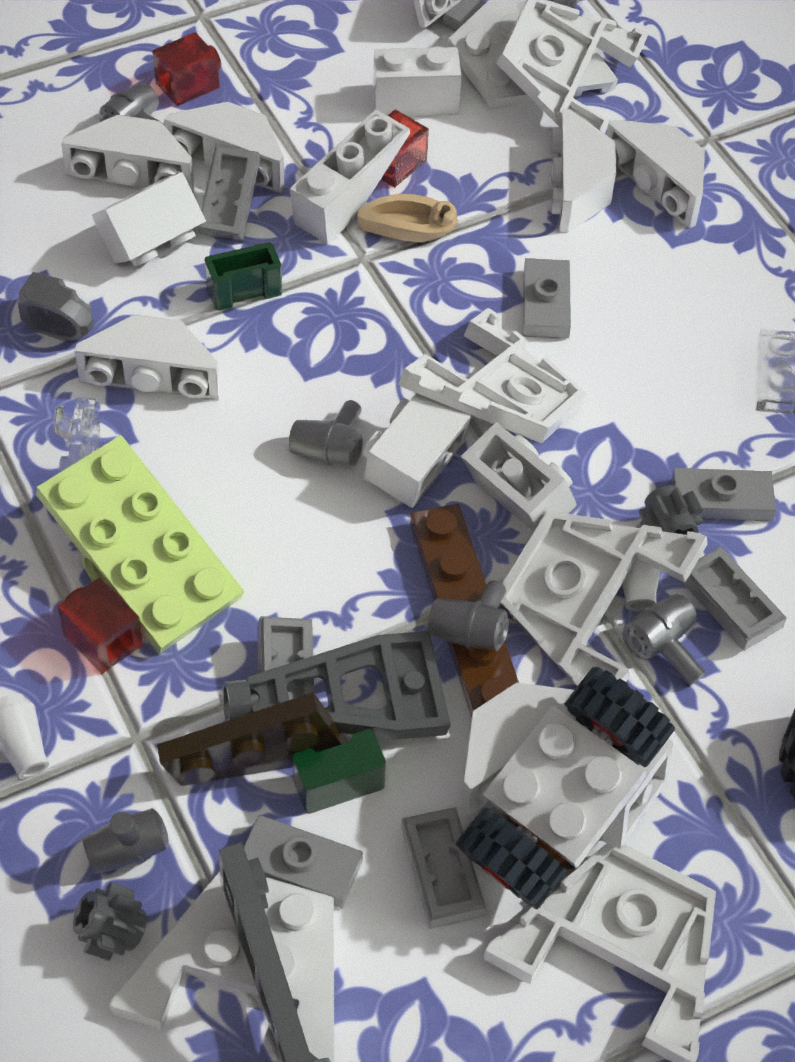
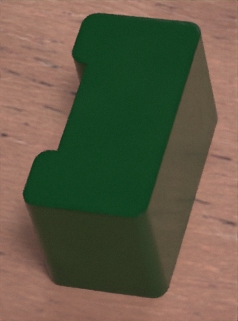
M270 242L210 255L204 259L207 291L215 310L228 309L233 307L235 302L264 296V298L270 299L282 295L281 262L273 244Z
M370 729L353 734L350 742L319 752L308 748L293 754V782L304 810L309 814L380 791L385 787L386 760L374 732Z

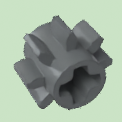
M673 485L663 486L652 491L644 501L646 508L639 510L642 518L641 526L661 527L663 532L687 535V531L698 533L697 526L704 522L700 515L703 509L694 491H690L682 496L679 488Z
M110 882L106 891L97 888L95 892L89 891L81 898L74 913L73 930L79 935L78 940L86 943L84 953L110 961L113 953L123 956L125 951H132L136 948L144 935L147 916L145 911L141 909L142 902L133 900L134 890Z

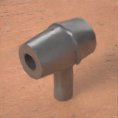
M140 83L127 90L113 94L110 100L99 110L100 122L116 115L159 121L150 116L159 105L158 95L146 83Z
M353 400L346 401L335 420H296L292 425L289 435L290 452L324 462V464L330 466L333 464L353 466L359 459L363 447L361 430L353 427L362 411L359 403Z
M497 580L489 581L475 602L437 598L431 607L428 618L429 634L466 646L469 650L476 648L498 651L506 640L509 627L507 612L498 608L506 594L504 584Z
M674 594L650 607L647 606L639 610L637 615L624 626L622 631L624 643L628 650L637 658L646 660L661 652L689 686H692L706 674L704 669L678 641L695 624L697 619L694 606L683 595Z
M151 808L131 815L126 812L114 814L109 824L83 836L82 843L94 874H99L135 863L142 864L145 859L166 850L169 839L162 817L156 810Z

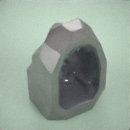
M32 272L20 289L18 298L20 318L34 331L59 340L75 341L88 334L94 328L92 307L78 297L75 289L66 287L63 279Z

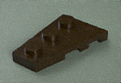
M314 692L157 744L160 764L181 786L292 768L294 753L308 748L319 752L347 743L348 739L344 733L339 731L328 711Z

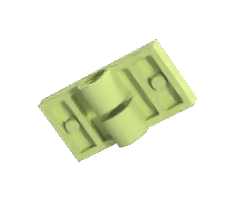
M122 435L37 486L36 496L82 554L83 566L94 585L105 596L109 598L114 596L159 655L242 598L245 591Z

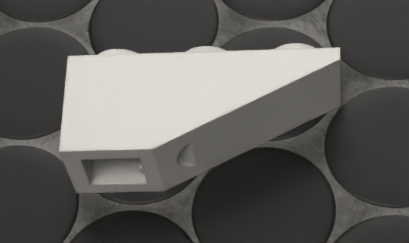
M375 109L290 188L294 224L328 245L357 217L359 209L365 205L409 136L410 129Z

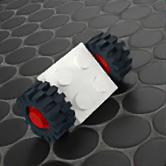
M592 667L564 703L569 713L575 716L577 721L552 704L482 794L486 801L519 825L518 828L509 821L504 820L496 812L483 807L455 845L498 884L510 890L529 906L536 910L539 909L566 874V870L560 866L558 861L549 856L547 851L538 846L537 842L540 840L575 868H578L647 777L645 770L639 764L642 767H647L675 731L674 725L669 722L670 719L665 714L658 711L659 708L654 703L643 698L644 695L638 690L634 691L631 689L627 682L621 678L616 679L607 670L603 671L600 667Z

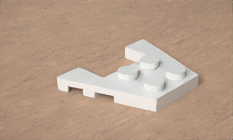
M488 0L448 39L447 48L458 47L460 67L490 109L535 103L496 64L527 0ZM598 52L591 56L573 97L581 96L582 91L600 89V93L615 90L618 79Z
M527 0L496 64L559 127L561 125L562 109L572 110L605 134L610 120L574 99L575 91L596 47L626 66L631 67L638 59L649 33L637 27L631 32L617 28L616 21L604 17L599 22L579 16L578 9L548 0Z
M490 308L485 309L470 320L464 337L497 357L472 377L465 379L426 354L404 369L398 383L403 388L494 424L497 422L503 428L541 444L581 408L587 396V393L548 358H542L541 362H539L525 349L527 340L517 331H512L510 335L498 325L501 317Z
M546 511L503 581L506 594L500 605L576 686L579 685L592 667L595 668V666L600 667L603 671L611 672L616 679L621 678L626 682L630 676L627 667L585 646L637 560L685 583L708 545L707 536L687 531V535L663 532L661 527L642 525L641 528L612 524L611 520Z
M606 843L561 882L560 887L544 901L539 909L536 910L531 907L520 917V922L502 937L498 935L491 941L485 950L484 960L531 985L556 938L561 936L666 992L667 995L644 1038L642 1046L671 1062H696L699 1053L700 1042L698 1040L704 1007V985L706 967L709 960L716 891L625 844L620 849Z
M220 871L115 994L110 1003L112 1015L162 1030L185 974L259 997L221 886ZM266 877L269 892L265 893L268 902V908L265 909L291 995L297 1008V1014L309 1052L318 1059L329 1058L331 1062H334V897Z

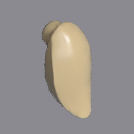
M393 194L380 197L365 204L357 213L358 228L381 236L410 242H425L438 239L447 235L458 222L457 210L452 203L416 194Z

